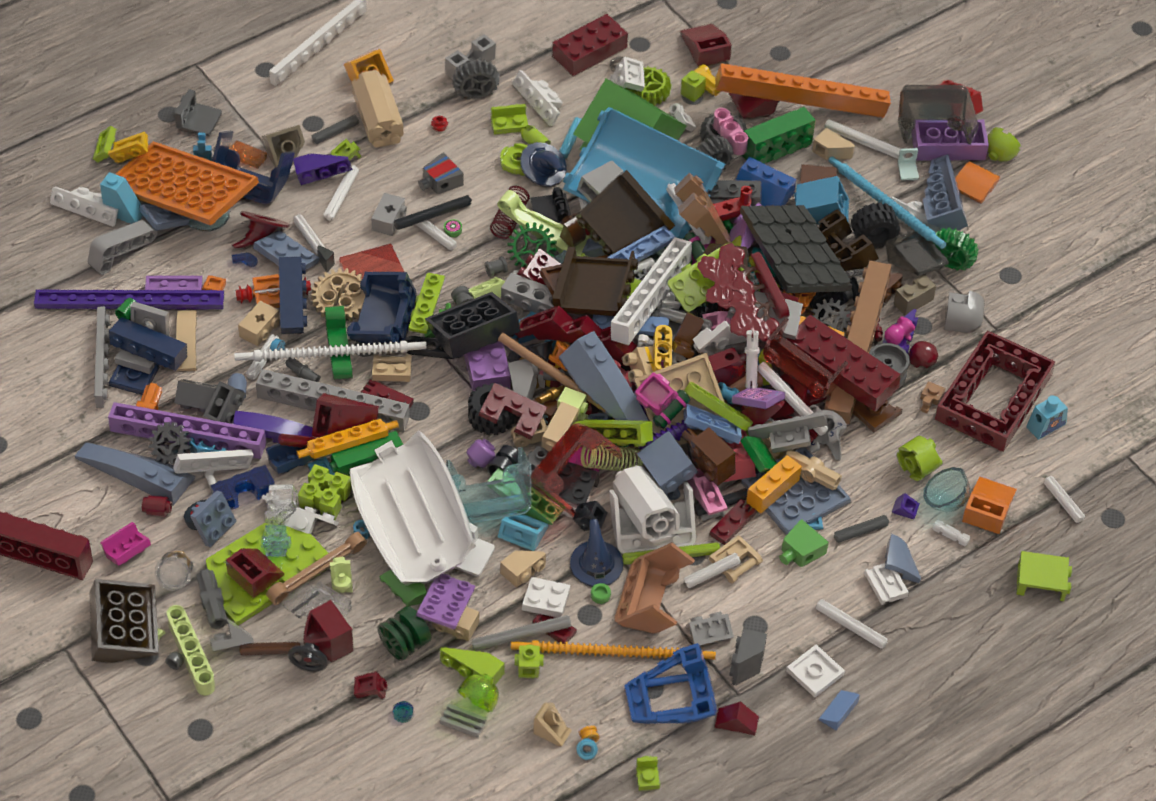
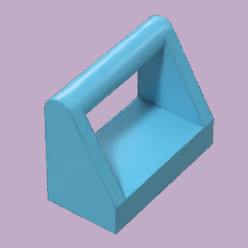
M512 510L502 519L497 537L534 551L547 531L549 524ZM513 519L518 520V521H520V522H523V523H525V524H528V525H530V526H533V527H535V528H538V530H536V529H534V528H531V527H528V526H526V525H523V524H521V523H518V522H516V521H513Z

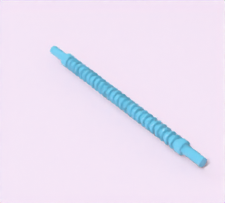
M834 157L829 158V163L837 167L840 174L847 177L848 180L866 192V194H869L877 202L886 203L888 206H891L901 221L911 226L912 229L921 234L926 240L932 241L941 249L945 248L946 242L936 236L935 231L923 224L906 209H903L902 206L893 199H890L884 192H881V190L868 182V180L855 172L847 164H842Z

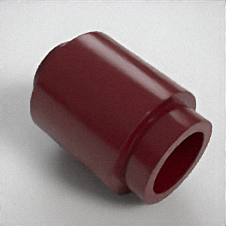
M153 495L143 497V513L167 517L168 513H171L172 501H169V497Z

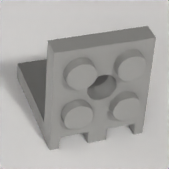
M137 302L132 303L130 306L131 321L169 336L168 311ZM122 349L115 357V364L148 374L152 372L156 365L152 361Z

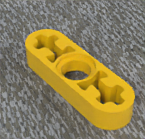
M667 325L657 326L654 332V372L663 369L660 365L661 360H664L663 366L665 368L672 365V330ZM661 332H663L664 335H665L664 340H661V339H662V334H661ZM664 347L668 352L660 353L658 348Z

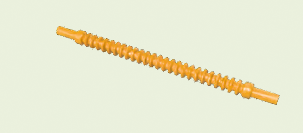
M532 640V642L511 641V650H519V645L540 646V651L542 653L547 651L548 654L551 651L553 654L565 652L566 655L568 652L571 655L573 653L577 655L582 653L583 656L585 653H588L589 656L593 653L594 656L606 654V657L611 654L612 657L614 655L618 657L623 655L624 658L626 655H629L630 658L634 655L635 658L647 656V659L652 656L653 659L655 657L659 659L664 657L665 660L667 657H672L673 653L679 649L678 647L676 650L673 647L671 649H667V647L665 649H662V647L656 649L655 646L652 649L650 646L638 648V645L635 648L632 645L630 647L626 645L621 647L620 644L618 647H615L614 644L610 647L609 644L597 646V643L592 646L591 643L589 645L585 643L580 645L579 642L577 645H574L573 642L569 645L568 642L556 644V641L551 644L550 641L548 643L544 641L539 643L538 640ZM702 651L704 659H716L715 651Z

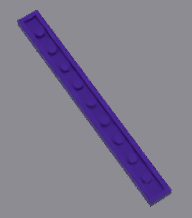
M36 289L34 307L35 309H97V307L117 309L127 298H132L137 303L158 309L224 310L225 294L224 290Z

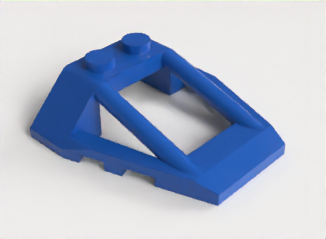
M699 643L678 649L673 653L672 657L665 661L661 660L657 663L658 666L647 673L646 671L624 685L631 719L634 723H690L716 715L717 704L711 678ZM681 662L686 671V674L654 678ZM689 681L693 701H691L692 706L652 712L647 687Z

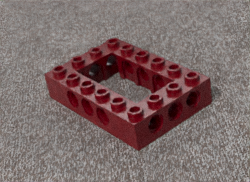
M987 330L938 404L934 420L1004 452L1050 380L1056 361ZM992 365L1024 379L1022 384L1018 385L1015 395L1010 397L1008 406L1005 410H1002L999 419L991 416L988 412L985 413L974 408L971 404H967Z

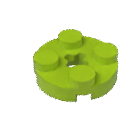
M515 143L514 146L509 148L506 146L500 154L501 168L509 173L525 176L521 169L520 160L515 159L521 157L522 151L528 145Z

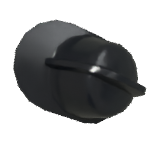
M554 341L536 343L524 347L547 362L549 355L552 354V343Z

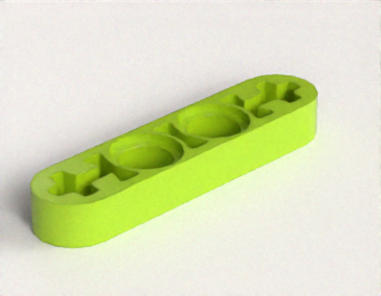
M689 382L684 391L689 396L740 429L748 431V428L753 424L747 416L699 385Z

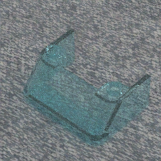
M518 447V464L507 466L503 471V479L466 485L464 477L457 473L451 460H446V466L456 485L469 523L522 515L530 510L531 463L522 447Z

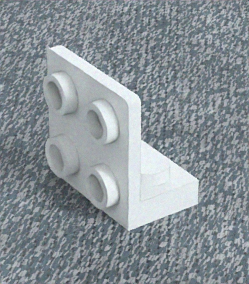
M623 57L621 62L616 65L615 72L610 75L609 80L624 88L627 87L642 92L645 87L643 62Z

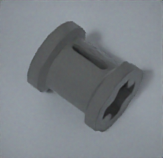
M503 256L499 257L498 260L486 261L484 263L486 273L490 278L494 274L508 272V266Z

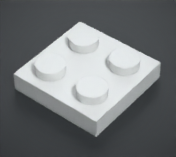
M531 577L522 604V610L557 618L562 617L570 592V585Z
M815 645L788 665L786 672L815 698L844 676L845 670L820 647Z

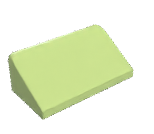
M494 277L468 290L474 299L490 292L501 297V287L505 281Z

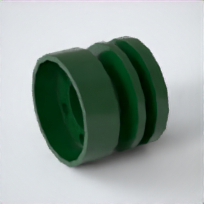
M410 606L404 607L394 615V618H388L377 627L383 645L399 661L405 660L408 655H412L415 652V649H420L431 641L429 627L423 618L416 616L417 611Z

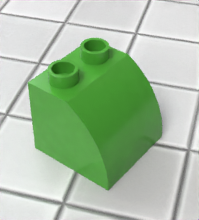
M605 79L573 135L584 141L579 148L580 150L583 147H587L600 122L597 120L599 114L608 107L676 140L681 137L687 125L628 89Z

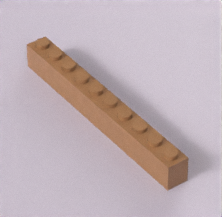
M869 261L868 268L864 267L862 278L865 279L864 282H860L858 290L860 296H856L854 303L856 310L851 313L850 322L852 324L851 326L848 325L846 331L847 339L868 353L872 346L889 285L892 266L891 264ZM835 384L831 385L829 390L831 398L830 401H826L824 410L836 412L844 419L846 424H850L857 399Z

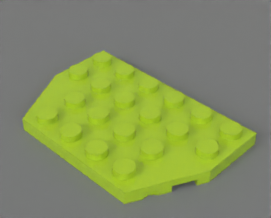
M270 519L208 557L206 565L208 570H213L217 586L221 589L226 616L239 626L273 604L266 597V593L274 584L278 582L284 583L327 555L328 552L312 534H307ZM241 548L259 549L284 572L283 577L255 598L250 596L227 574L226 559Z

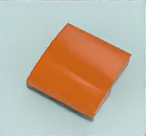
M970 161L955 177L959 193L980 204L983 203L988 193L992 192L1000 180V176Z

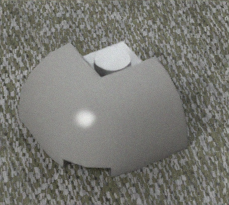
M970 290L968 295L949 292L944 330L970 333V330L981 326L985 308L982 296Z

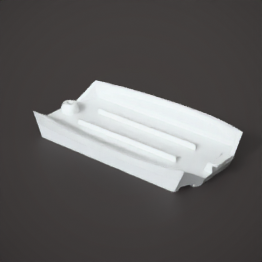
M419 430L405 444L398 448L395 447L391 440L375 449L379 459L368 464L350 468L354 498L364 523L385 561L398 579L406 586L420 582L429 583L438 578L439 575L461 565L467 554L476 547L463 503L452 476L434 445Z

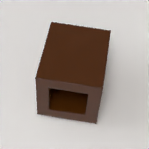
M576 217L564 224L559 236L569 247L577 246L586 238V230L578 224Z

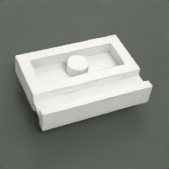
M885 563L874 566L870 570L865 569L864 575L881 605L888 601L893 602L908 597L909 592L898 572L885 569Z

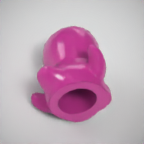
M901 316L898 318L897 324L887 328L884 338L887 343L895 345L900 344L904 337L910 341V333L915 330V326L910 319Z

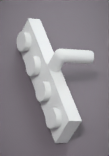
M251 449L177 454L173 469L175 474L206 471L205 477L212 492H216L219 487L213 475L214 471L247 469L250 467L254 454Z

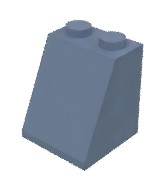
M669 431L637 453L666 495L676 490L679 485L690 480L698 473L693 463Z

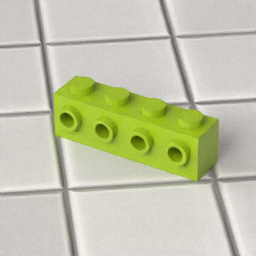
M584 419L573 423L574 442H584V445L589 442L593 444L600 443L601 445L617 443V446H627L629 444L646 446V442L653 441L652 421Z

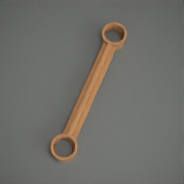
M360 532L353 533L344 544L284 583L278 582L267 591L266 597L274 605L280 604L287 598L290 592L329 568L333 558L346 557L350 553L356 554L360 552L367 544V540Z

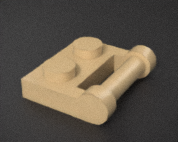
M374 354L372 381L410 382L412 355L398 357Z
M740 535L709 556L711 563H715L733 553H737L740 560L747 555L750 557L748 561L735 570L730 568L722 572L730 583L737 581L740 575L754 565L758 566L763 562L761 555Z

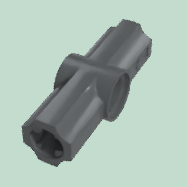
M201 570L200 573L196 574L200 588L203 609L206 610L210 627L216 629L223 628L227 624V617L223 606L224 601L221 589L217 586L213 570Z

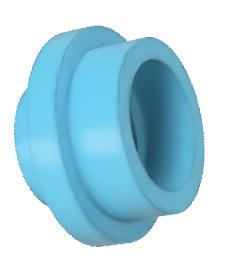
M585 738L578 743L577 754L582 759L589 760L596 756L598 747L594 740ZM586 745L591 747V750L588 752L583 749Z

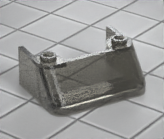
M905 85L900 92L898 125L904 144L909 142L912 130L916 125L915 120H947L951 129L964 131L967 144L972 143L979 124L969 90L962 85Z

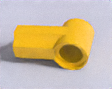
M701 65L694 70L706 78V91L714 96L720 94L721 91H716L715 77L706 65Z

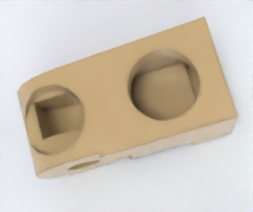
M544 417L532 440L515 433L516 426L512 428L510 433L515 446L522 448L542 441V437L547 429Z

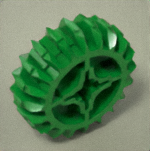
M527 222L526 229L519 225L521 232L513 230L517 235L516 237L509 236L514 242L507 243V246L513 247V249H509L507 252L509 254L514 253L510 260L517 258L515 266L522 263L521 267L525 268L527 264L524 263L525 261L521 256L535 254L532 250H528L529 241L532 244H537L535 252L547 242L546 253L555 258L551 251H557V248H552V245L557 244V241H550L554 234L547 235L550 231L549 228L542 231L544 228L543 224L537 228V223L533 222V226L530 228V224ZM537 232L543 235V238L535 241L531 239L528 233ZM523 236L525 246L518 252V242Z
M948 227L947 229L942 228L940 231H937L936 236L946 242V246L943 249L930 241V255L934 256L933 260L938 261L939 265L942 264L957 271L960 269L965 271L967 268H971L977 260L978 244L974 243V238H970L969 234H964L963 230L960 232L957 228L952 230Z

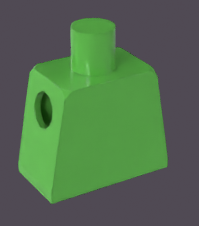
M801 519L783 539L781 549L783 553L779 558L785 565L794 561L798 566L803 567L827 554L829 542Z

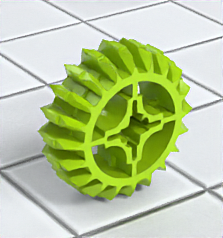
M648 65L647 68L643 67L645 87L642 92L625 88L654 106L656 103L661 105L662 101H666L670 95L671 80L667 76V72H662V69L657 70L656 66L650 68Z

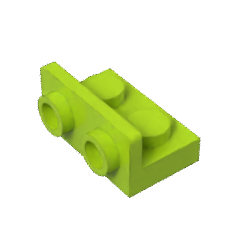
M526 104L491 107V124L494 135L521 132L523 128L526 129V126L529 125L526 116Z

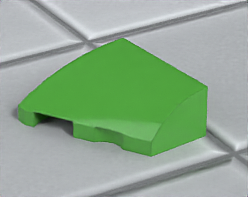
M392 570L380 575V581L382 583L385 582L395 595L401 597L402 602L406 606L422 604L427 594L424 583H413L406 586Z

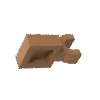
M928 381L921 393L920 399H923V405L920 411L928 413L932 404L938 405L946 388Z

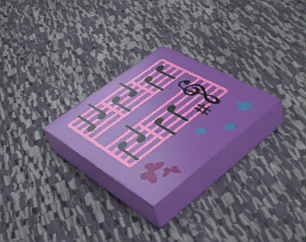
M751 386L733 395L732 403L767 409L784 400L785 392L758 387L752 389Z

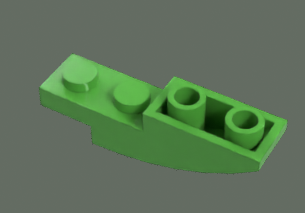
M500 468L494 472L486 483L487 486L501 495V501L524 515L552 525L563 512L562 508L533 487L530 490Z

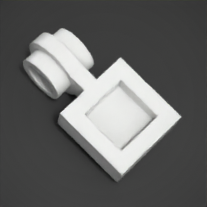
M679 103L670 106L669 112L671 116L687 125L686 130L692 132L696 126L690 116L684 113L683 106Z

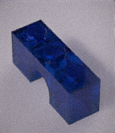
M266 465L255 467L250 471L236 474L231 478L217 481L215 484L210 485L211 495L216 491L222 492L231 510L239 507L238 495L242 492L253 493L257 500L262 499V495L276 494L275 482Z

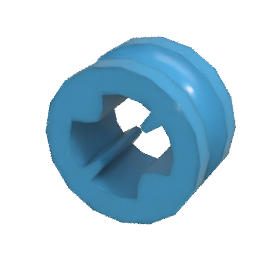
M364 520L356 521L353 525V533L360 532L365 539L369 538L370 533Z

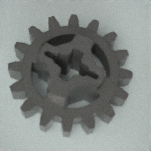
M833 298L829 300V303L825 299L822 300L823 305L817 303V310L812 309L811 311L815 314L813 317L818 319L819 312L823 309L824 315L818 319L819 321L844 332L843 328L847 329L848 325L846 322H850V318L846 316L850 311H844L846 305L840 306V300L833 303ZM831 307L836 308V309L839 310L840 312H835V311H833V310L831 309ZM828 315H830V317H836L832 321V323L830 321H824L828 317ZM842 319V324L838 329L837 322Z
M164 422V426L160 424L157 425L158 430H152L154 437H149V440L153 441V444L149 445V448L154 449L151 454L158 455L156 460H163V464H169V462L170 464H175L177 454H188L186 449H191L188 442L192 441V439L186 437L189 431L183 432L184 426L179 425L177 427V422H172L171 424L170 422ZM170 441H176L172 445H165V443Z

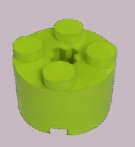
M916 436L898 448L897 460L904 472L908 470L911 473L909 477L915 481L922 480L943 464L935 449L936 444L930 438L926 439L922 436Z

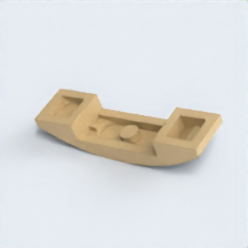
M197 310L177 311L176 339L187 343V358L177 371H196Z

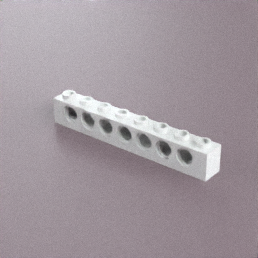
M674 237L611 321V340L627 345L631 343L670 290L667 285L668 280L682 272L681 269L692 260V242Z

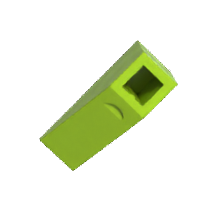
M445 647L440 649V661L445 666L452 667L461 676L468 677L481 688L491 691L505 674V663L487 652Z

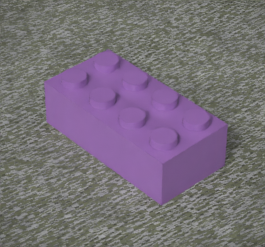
M914 120L911 136L913 148L918 149L916 160H932L947 154L950 160H986L989 144L984 120Z
M497 341L495 344L481 347L478 351L464 354L472 391H475V388L478 386L482 387L483 384L490 385V383L501 384L510 390L511 375L504 345L501 342Z

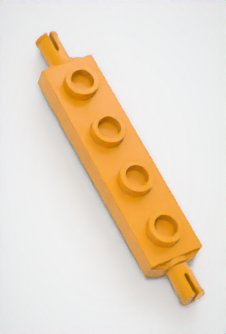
M381 419L373 420L307 441V448L297 451V456L299 459L309 455L314 459L386 437L389 430L399 428L397 420L385 423Z

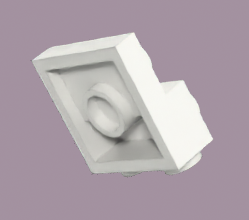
M723 321L713 331L709 328L701 331L693 339L695 343L693 346L700 354L703 352L711 356L724 351L726 345L745 342L747 339L744 336L731 333L730 324Z

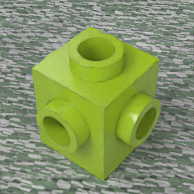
M519 645V654L515 653L514 665L519 666L518 678H539V667H543L544 654H540V646Z

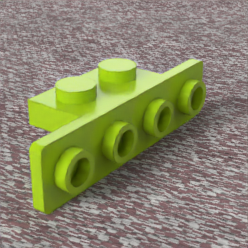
M426 274L420 295L416 297V307L411 312L409 331L424 334L428 332L429 326L425 322V318L432 316L445 280L444 275Z

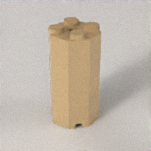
M376 70L362 72L358 75L359 79L357 81L355 79L352 81V93L368 140L376 148L398 144L404 135V128L387 77L384 74L380 75Z

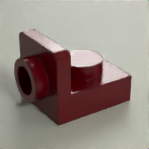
M377 671L355 677L354 695L357 698L374 694L380 699L386 698L387 681Z

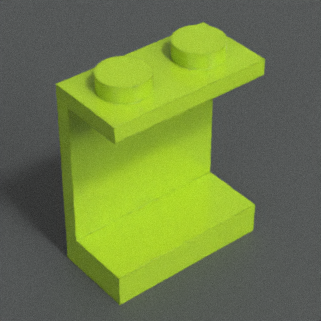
M1021 551L1018 561L1016 595L1024 596L1026 587L1061 592L1060 601L1064 602L1066 594H1070L1071 582H1068V578H1071L1072 566H1069V558Z

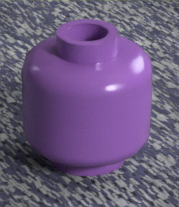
M478 439L467 449V456L469 457L467 461L475 468L477 466L484 468L495 457V447L486 439Z

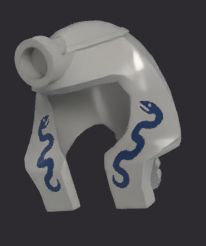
M811 405L809 408L814 413L824 412L828 423V430L824 435H818L811 442V446H806V448L809 447L810 452L814 453L820 450L819 445L827 444L834 458L841 460L840 438L847 429L844 419L834 411L821 410L818 406Z

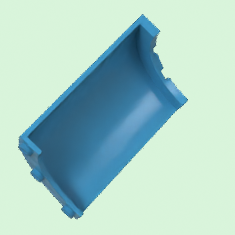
M608 107L605 111L602 110L597 119L600 122L588 146L582 148L579 154L581 158L570 173L567 172L563 179L565 183L563 190L590 202L577 190L581 177L612 160L623 171L628 170L675 224L670 232L676 238L683 239L692 228L679 215L678 207L666 190L667 185L674 183L677 186L690 173L693 176L697 175L703 181V186L708 193L709 190L712 191L714 185L716 186L726 164L613 108Z

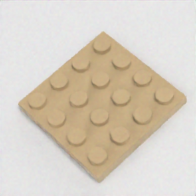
M707 353L654 372L666 378L670 382L669 386L676 392L679 389L684 391L689 382H693L724 402ZM652 373L633 379L636 388L638 389L643 381ZM689 396L691 400L687 404L720 416ZM644 407L648 421H652L653 433L657 432L659 434L660 430L665 431V428H671V425L675 426L677 422L681 423L684 420L683 408L671 423L662 429L654 424L652 418L655 414L652 410ZM697 428L696 430H695V429H692V431H693L697 436H698L699 433L702 431V430L699 429V428ZM681 438V440L677 441V443L679 445H682L684 443H687V441Z

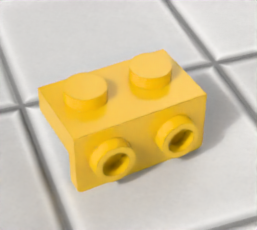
M141 132L113 142V149L108 151V155L116 163H120L148 153V135L145 132Z

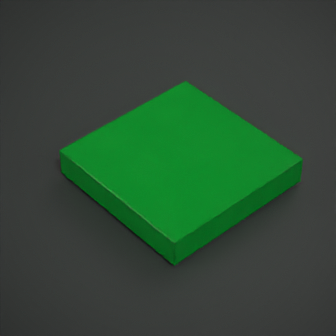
M745 436L740 440L760 473H767L777 464L761 438Z

